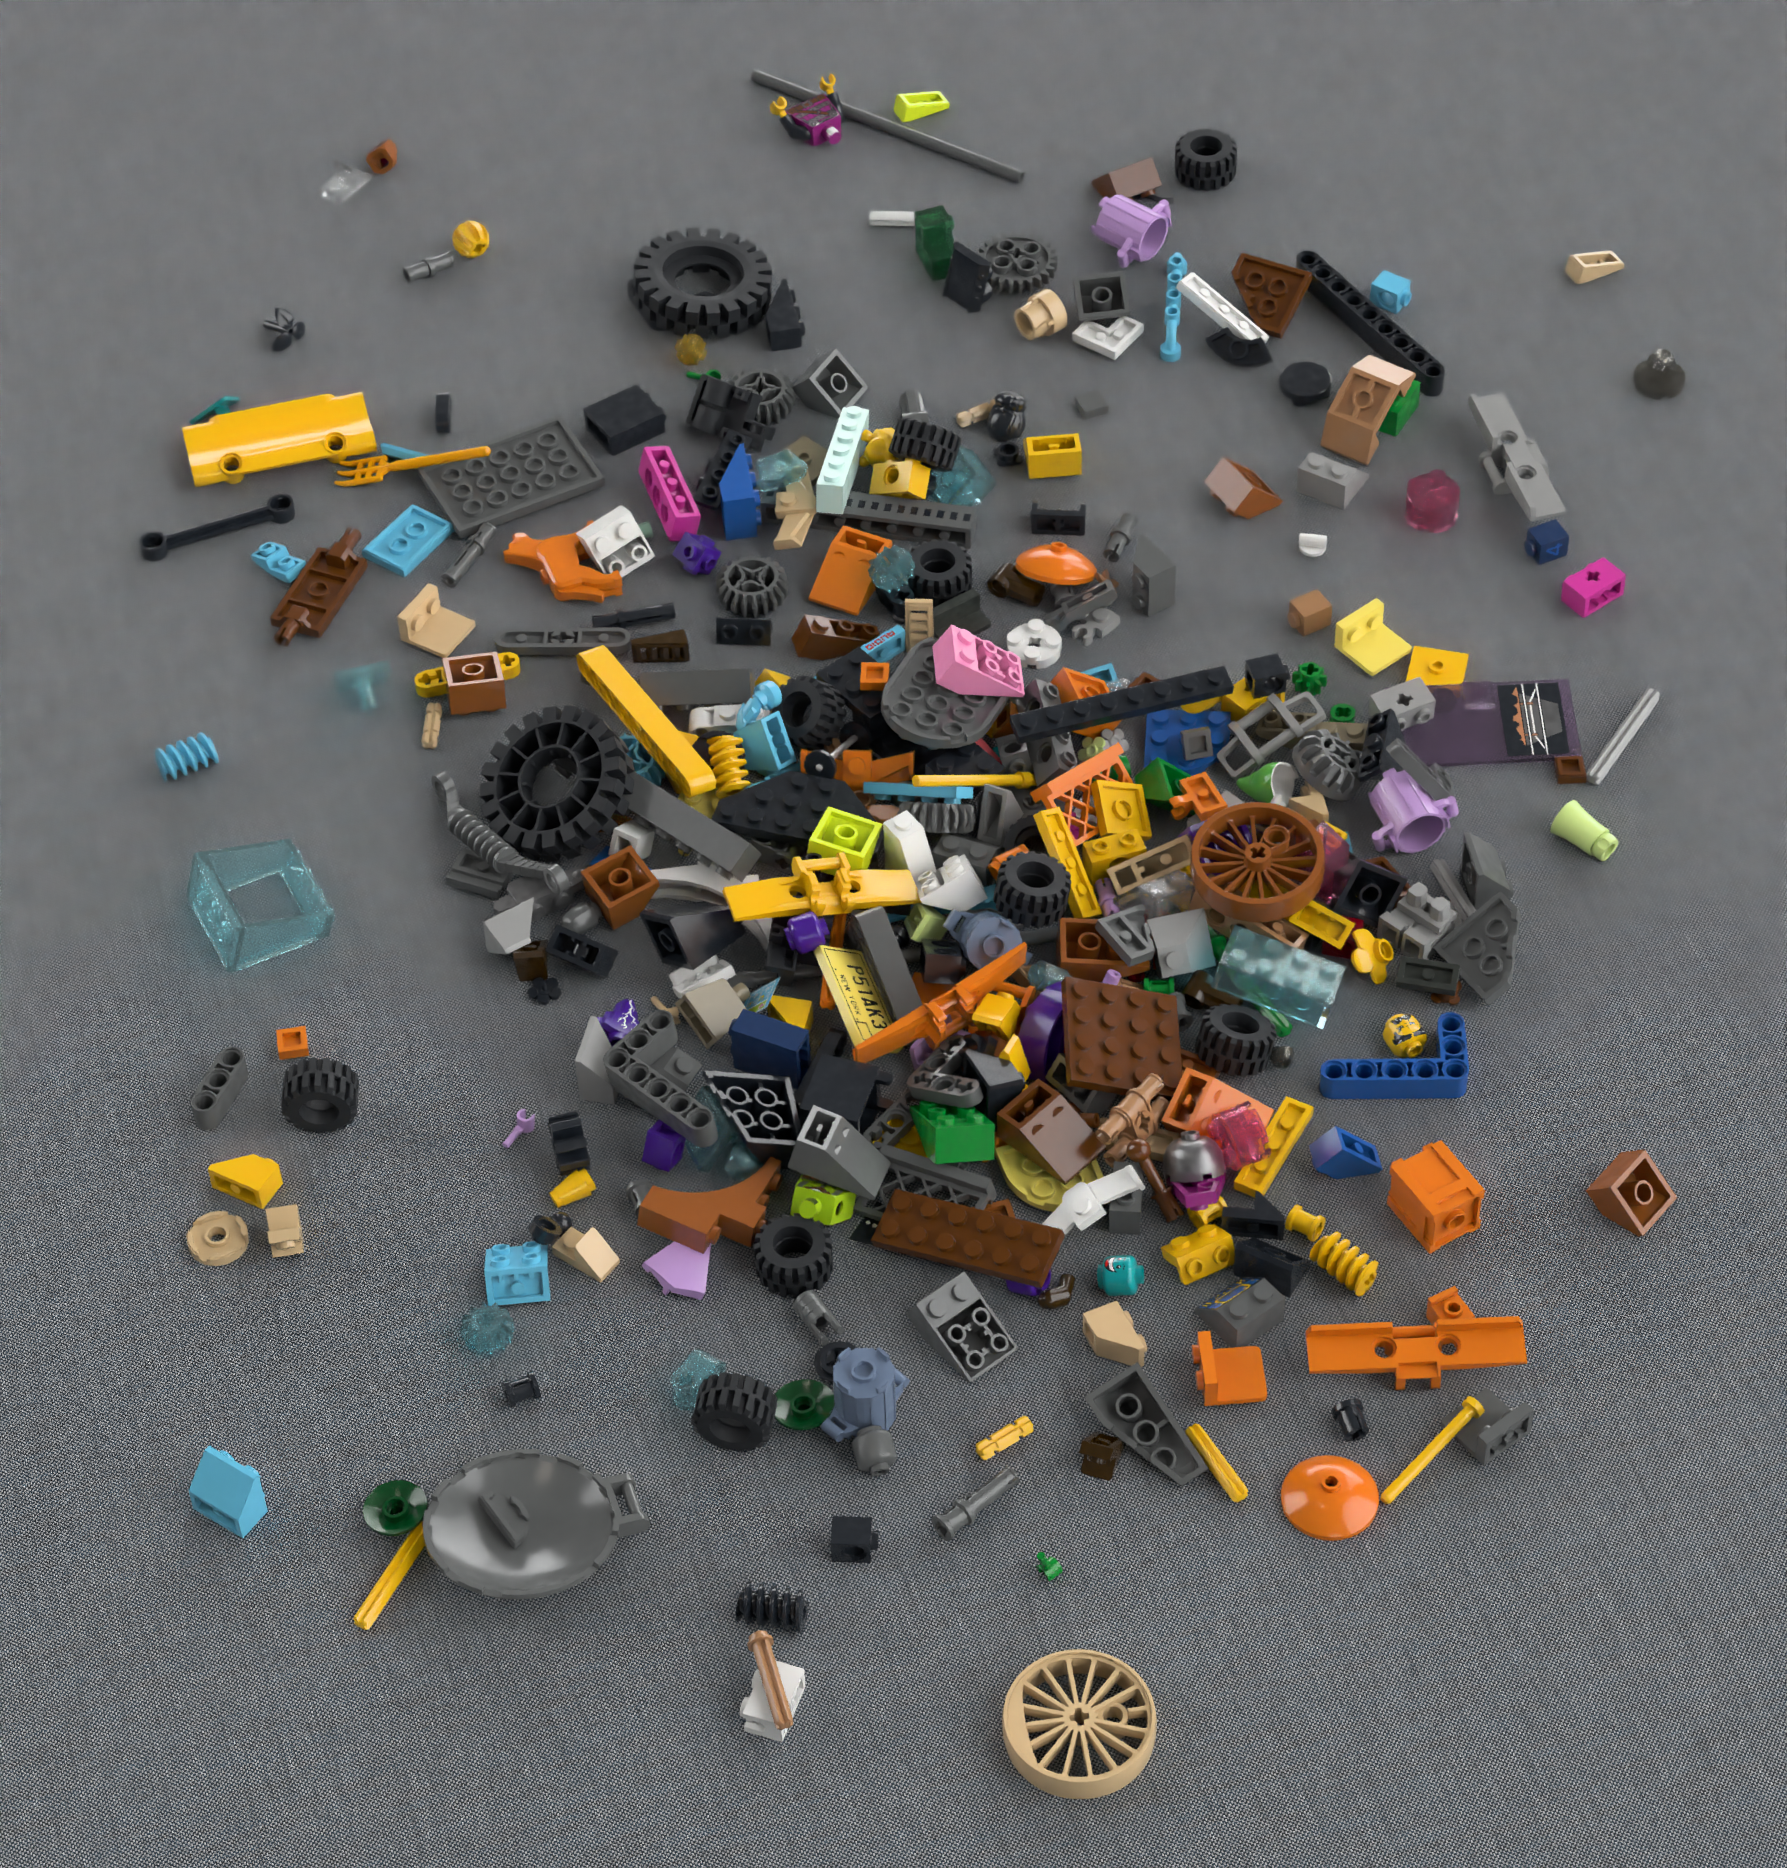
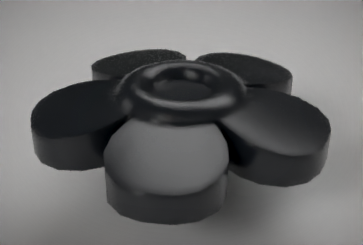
M538 977L532 981L533 987L527 990L528 997L530 999H537L540 1005H546L550 1002V999L556 1000L561 996L558 980L555 978H549L545 982L543 978Z

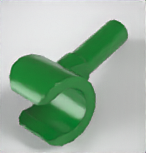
M711 369L707 371L706 375L721 380V373L718 370ZM687 371L686 374L688 378L700 380L702 375Z
M1043 1552L1037 1554L1040 1564L1036 1569L1040 1573L1044 1572L1048 1582L1063 1572L1060 1563L1051 1556L1047 1559Z

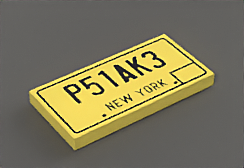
M819 945L814 950L815 957L855 1047L891 1025L892 1020L862 952ZM903 1047L898 1048L889 1053L897 1054L903 1049Z

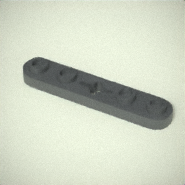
M619 627L505 628L498 631L494 637L496 650L499 653L512 652L516 655H577L604 645L612 655L626 653L631 648L630 632Z

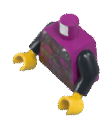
M830 73L828 77L831 84H827L823 76L819 82L821 90L826 91L828 95L821 93L786 111L784 109L787 106V101L784 97L779 96L777 104L775 101H772L770 112L780 116L779 121L790 138L804 141L811 146H818L826 141L835 145L841 140V124L844 121V115L838 93L834 92L833 89L836 82L833 74Z

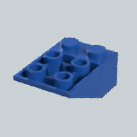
M744 443L739 444L719 483L722 524L726 541L758 537L757 526L762 525L760 509H756V507L760 506L759 491L753 490L756 488L755 472H749V470L753 469L751 454L745 453Z

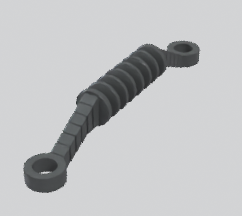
M442 771L432 776L431 782L436 794L447 803V828L449 832L455 835L456 838L461 840L462 843L467 845L490 866L494 867L497 872L503 874L514 873L544 879L550 890L555 894H560L569 888L568 878L558 864L548 865L524 859L518 854L517 850L497 836L495 832L491 831L489 827L472 815L470 811L461 807L456 786L446 772Z

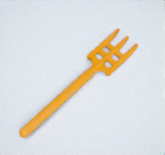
M481 446L397 460L391 463L387 462V455L352 461H339L340 465L347 467L357 466V469L337 471V475L355 477L352 480L335 481L334 484L351 487L383 481V476L389 471H402L486 457L490 455L491 450L488 446Z

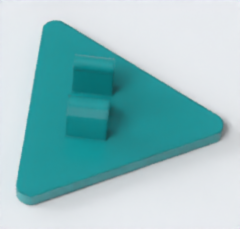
M225 396L189 422L193 425L215 413L217 415L231 413L229 406L239 402L240 399L239 397Z

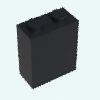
M637 384L583 408L585 428L612 457L666 432L665 420H667L664 409L661 406H657L650 394L644 392Z

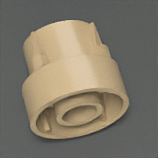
M1043 289L1030 296L1027 304L1017 309L1014 313L1017 328L1029 341L1037 337L1042 338L1045 335L1050 336L1064 329L1067 325L1065 307L1060 298L1050 289Z

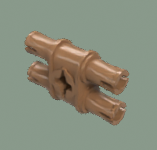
M1148 1074L1137 1088L1128 1090L1126 1097L1117 1106L1111 1108L1110 1117L1095 1132L1097 1139L1105 1145H1110L1118 1136L1116 1143L1103 1156L1106 1158L1105 1162L1112 1168L1114 1161L1124 1162L1128 1157L1126 1149L1131 1140L1136 1138L1147 1140L1158 1131V1124L1162 1120L1170 1102L1164 1097L1159 1096L1150 1105L1152 1098L1164 1087L1163 1080L1157 1074Z

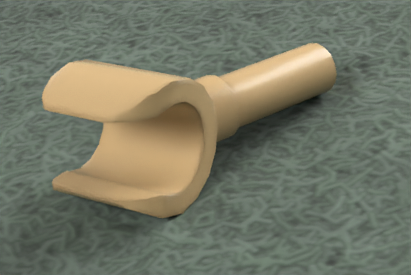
M656 996L651 998V1002L658 1010L669 1011L673 1016L675 1025L680 1024L677 1006L666 1008Z

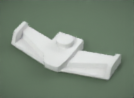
M1132 1165L1125 1166L1121 1170L1088 1184L1079 1182L1064 1193L1062 1203L1042 1225L1062 1229L1065 1235L1075 1224L1083 1231L1107 1214L1102 1206L1103 1204L1138 1189L1142 1191L1145 1189V1186Z

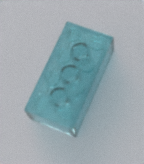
M1235 925L1219 962L1211 987L1323 1029L1346 966Z

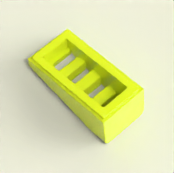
M940 91L896 95L894 112L902 122H909L948 109L950 103Z

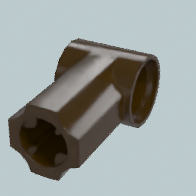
M1004 563L987 581V587L994 596L1005 598L1009 595L1034 607L1040 604L1045 593L1044 585L1022 576L1015 565L1011 563Z
M1196 970L1181 992L1185 997L1186 1005L1196 1010H1201L1203 1007L1210 1010V1007L1219 1006V1004L1242 1006L1244 1002V996L1217 984V981L1210 974L1201 970Z

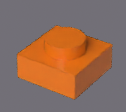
M861 662L860 690L883 691L889 680L890 664Z
M306 1026L276 1030L280 1060L309 1056Z

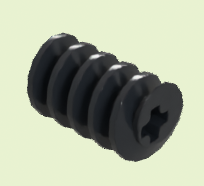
M747 1581L738 1598L736 1621H740L744 1614L747 1624L753 1623L757 1617V1622L760 1626H765L768 1620H770L771 1627L776 1629L783 1622L785 1630L790 1631L795 1624L797 1632L802 1633L807 1620L808 1601L804 1600L803 1590L800 1589L796 1597L791 1598L790 1588L786 1587L782 1596H779L777 1585H773L771 1591L767 1594L765 1593L764 1583H760L758 1589L753 1591L751 1581Z

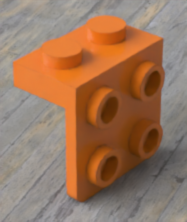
M1210 1331L1197 1332V1345H1192L1193 1364H1198L1199 1371H1195L1197 1390H1202L1204 1406L1263 1402L1267 1399L1266 1380L1261 1349L1259 1347L1246 1346L1213 1349Z

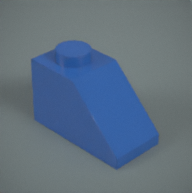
M1337 1126L1331 1128L1309 1145L1314 1168L1319 1173H1324L1334 1179L1374 1174L1383 1170L1375 1145Z

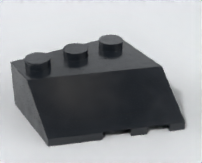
M704 1070L702 1073L703 1077L747 1148L763 1165L770 1157L782 1161L780 1169H791L788 1168V1164L802 1129L790 1077Z

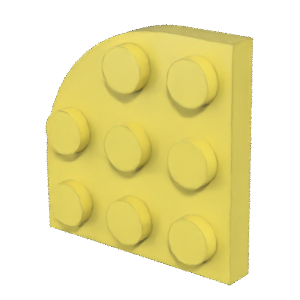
M1010 1145L995 1148L996 1159L1009 1188L1021 1200L1042 1210L1054 1212L1062 1203V1197L1067 1190L1079 1182L1088 1184L1103 1177L1098 1162L1095 1159L1070 1182L1064 1185Z

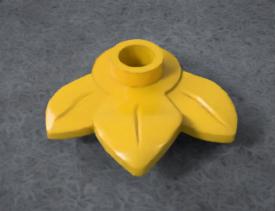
M1366 929L1353 931L1352 936L1357 945V948L1351 954L1353 967L1359 973H1370L1376 985L1383 983L1387 977L1386 965L1394 956L1391 944L1386 939L1374 938Z

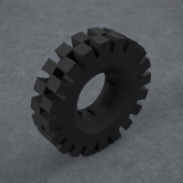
M555 705L543 708V718L535 712L522 717L525 729L521 730L513 724L504 732L510 743L506 746L497 741L491 749L490 754L497 759V762H485L481 775L489 782L480 784L479 795L486 802L481 805L484 817L491 822L489 826L498 836L519 853L522 852L525 856L535 860H539L541 856L547 862L560 861L561 854L567 859L580 856L581 844L592 850L602 843L597 832L602 829L610 835L614 828L618 826L611 819L613 813L624 816L630 803L622 797V794H633L634 780L628 775L634 772L633 760L626 754L629 752V749L618 734L596 714L586 709L582 712L577 706L564 705V709L561 711ZM570 758L577 764V777L572 789L560 801L541 806L532 797L533 783L537 774L546 764L555 759Z

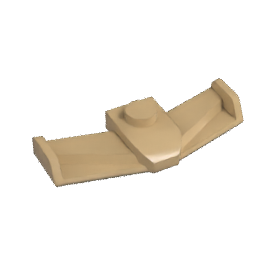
M800 462L780 464L786 492H777L775 514L777 519L784 520L777 538L773 542L775 550L801 548L813 517L817 513L816 496L814 495L808 470Z

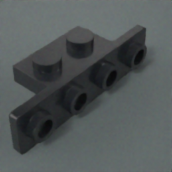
M728 430L714 459L709 460L705 476H701L698 481L696 493L693 497L696 505L713 511L719 509L721 505L719 483L739 444L744 443L745 453L747 454L753 440L751 437Z

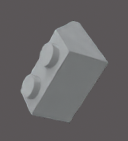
M1310 452L1298 467L1297 492L1344 510L1368 480L1369 474Z

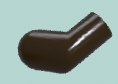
M1062 1274L1058 1287L1048 1289L1046 1292L1039 1294V1306L1042 1309H1056L1068 1305L1071 1301L1075 1277L1071 1274Z

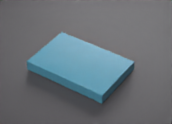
M412 504L362 550V555L364 558L405 578L454 532L451 522Z

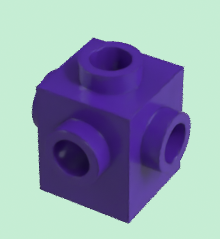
M685 532L672 555L684 563L683 569L689 573L697 575L699 572L709 575L715 568L722 552L714 547L715 542L711 538L702 534L699 536Z

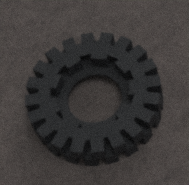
M698 227L686 228V237H684L679 230L667 232L666 239L659 235L650 240V246L644 245L639 251V257L635 259L634 302L638 310L642 309V315L649 322L656 319V326L665 331L675 324L674 334L687 337L690 329H695V338L708 339L709 330H713L717 338L728 337L730 328L737 334L746 331L748 323L753 326L761 320L762 314L766 315L769 309L772 286L771 264L767 262V256L762 250L756 251L754 243L748 239L740 243V235L728 232L721 239L720 229L708 228L706 236H701ZM693 269V272L710 273V270L719 272V276L729 280L730 286L724 293L717 296H694L681 291L675 283V278L683 275L684 270Z

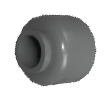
M869 1426L857 1432V1437L852 1442V1449L859 1470L870 1472L871 1476H880L890 1471L889 1467L898 1458L891 1433L882 1429L881 1426Z

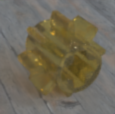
M684 334L682 340L678 339L674 347L677 350L676 357L682 364L687 366H697L700 360L704 361L708 352L704 349L706 342L696 334Z

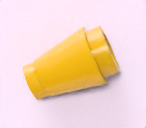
M585 1168L579 1171L575 1169L554 1190L549 1192V1195L557 1208H560L561 1206L591 1196V1192L597 1188Z

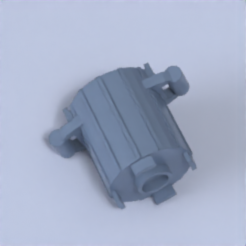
M952 909L943 924V927L948 929L950 934L959 942L963 956L978 970L1022 943L1020 931L1000 913L997 914L988 910L973 914ZM961 916H963V918H962L961 922L959 923L958 927L956 928L955 931H953V930L955 929L957 923L959 922ZM1029 951L1026 952V963L1023 965H1028L1033 956Z
M848 1347L838 1355V1360L833 1366L835 1406L831 1415L822 1423L821 1429L836 1442H840L843 1438L849 1440L852 1435L857 1437L858 1431L869 1426H881L882 1429L888 1431L894 1420H896V1401L910 1380L894 1367L889 1355L880 1347L877 1350L874 1348H854V1350H851Z

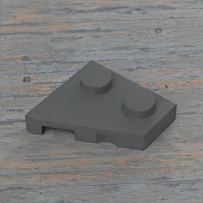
M1143 904L1098 919L1095 926L1099 934L1128 967L1152 959L1155 952L1153 940L1149 936V923H1145V907Z

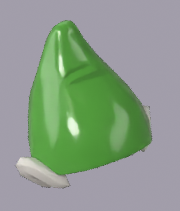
M1272 762L1264 765L1249 776L1239 778L1236 784L1242 791L1258 802L1273 803L1287 807L1289 799L1293 795L1294 780L1299 778L1291 764Z

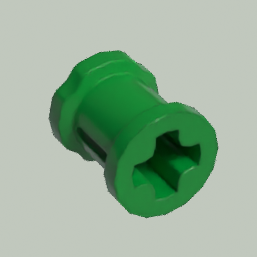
M1169 977L1168 980H1149V978H1143V990L1171 994L1174 992V978Z

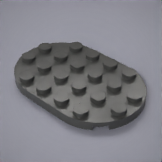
M930 637L920 641L911 648L884 687L881 711L886 723L900 738L926 746L931 750L958 748L977 742L989 731L1011 697L962 695L937 684L932 649L937 640Z

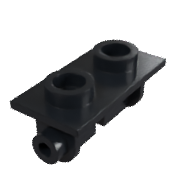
M716 617V644L771 646V633L773 632L771 619Z

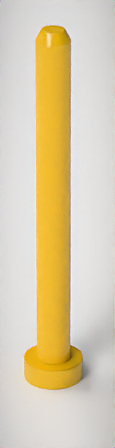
M1468 1396L1462 1402L1463 1409L1381 1494L1380 1499L1384 1504L1391 1503L1473 1417L1479 1418L1485 1412L1479 1401Z

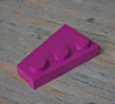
M1226 1167L1223 1175L1213 1179L1212 1173L1203 1176V1181L1171 1182L1170 1177H1168L1166 1183L1167 1186H1173L1172 1193L1186 1208H1190L1193 1211L1204 1210L1208 1208V1204L1218 1202L1227 1179Z

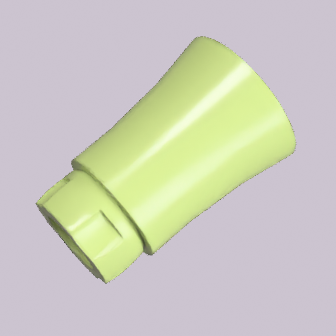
M1576 800L1570 801L1560 810L1550 829L1551 833L1569 841L1588 855H1593L1602 862L1610 857L1619 843L1609 833L1610 831L1588 814Z

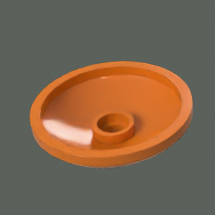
M1052 542L1051 544L1039 545L1028 549L1016 558L1015 563L1016 569L1027 577L1060 585H1079L1091 582L1095 579L1094 574L1097 572L1091 560L1079 551L1067 547V544L1062 542Z
M1322 1455L1300 1462L1287 1474L1281 1488V1505L1289 1522L1302 1533L1320 1540L1337 1541L1356 1536L1372 1523L1378 1510L1379 1492L1372 1476L1358 1463L1340 1456ZM1327 1484H1333L1335 1486L1329 1487L1327 1486Z

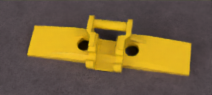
M844 852L837 853L836 857L802 860L800 856L793 857L791 867L794 876L771 878L723 887L722 891L734 921L794 916L809 911L814 912L816 916L852 913L856 909L921 903L917 892L918 889L910 870L850 871L851 866ZM837 869L834 880L830 882L818 883L816 875L813 873V871ZM850 890H858L859 892L851 893ZM797 892H800L804 897L795 898L793 896H796Z

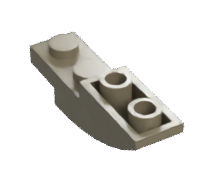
M1271 711L1260 719L1256 733L1270 741L1289 727L1276 711ZM1290 712L1299 725L1317 714ZM1320 722L1306 731L1301 737H1294L1284 744L1283 747L1293 749L1307 732L1328 729L1330 733H1339L1342 741L1349 740V746L1353 750L1363 751L1368 724Z

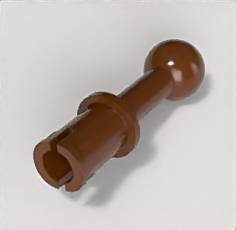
M1141 1138L1131 1140L1127 1145V1156L1131 1161L1139 1163L1155 1192L1150 1198L1151 1200H1156L1166 1222H1172L1177 1219V1216L1181 1217L1184 1215V1211H1182L1171 1191L1173 1186L1165 1187L1150 1159L1151 1147L1149 1143Z

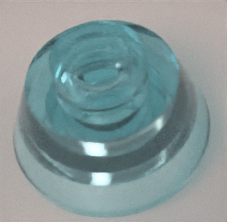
M743 1141L734 1142L725 1157L726 1165L724 1168L734 1180L739 1178L744 1181L763 1166Z

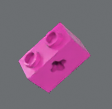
M1602 557L1596 562L1588 564L1574 575H1569L1563 581L1561 601L1582 618H1585L1624 594L1626 574Z

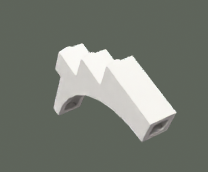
M698 860L697 865L650 870L660 884L651 899L671 898L693 902L705 901L727 907L729 906L722 892L723 887L759 881L758 874L746 876L743 882L734 877L729 881L715 871L717 869L715 865L711 864L708 868ZM772 918L744 920L742 924L758 938L766 952L769 944Z

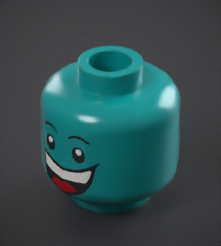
M1132 1255L1107 1256L1103 1263L1098 1265L1099 1289H1104L1108 1296H1132L1137 1292L1139 1284H1144L1143 1265H1138Z

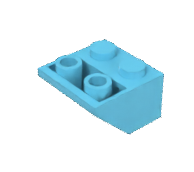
M208 1446L204 1450L189 1488L193 1509L243 1539L268 1512L260 1475L253 1467L249 1465L243 1466L236 1462L226 1451L221 1450L219 1452L213 1447Z

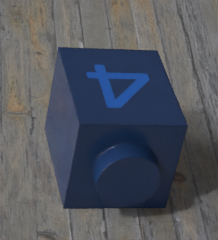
M1554 519L1527 529L1524 547L1526 553L1530 557L1532 556L1538 565H1542L1567 556L1570 535Z

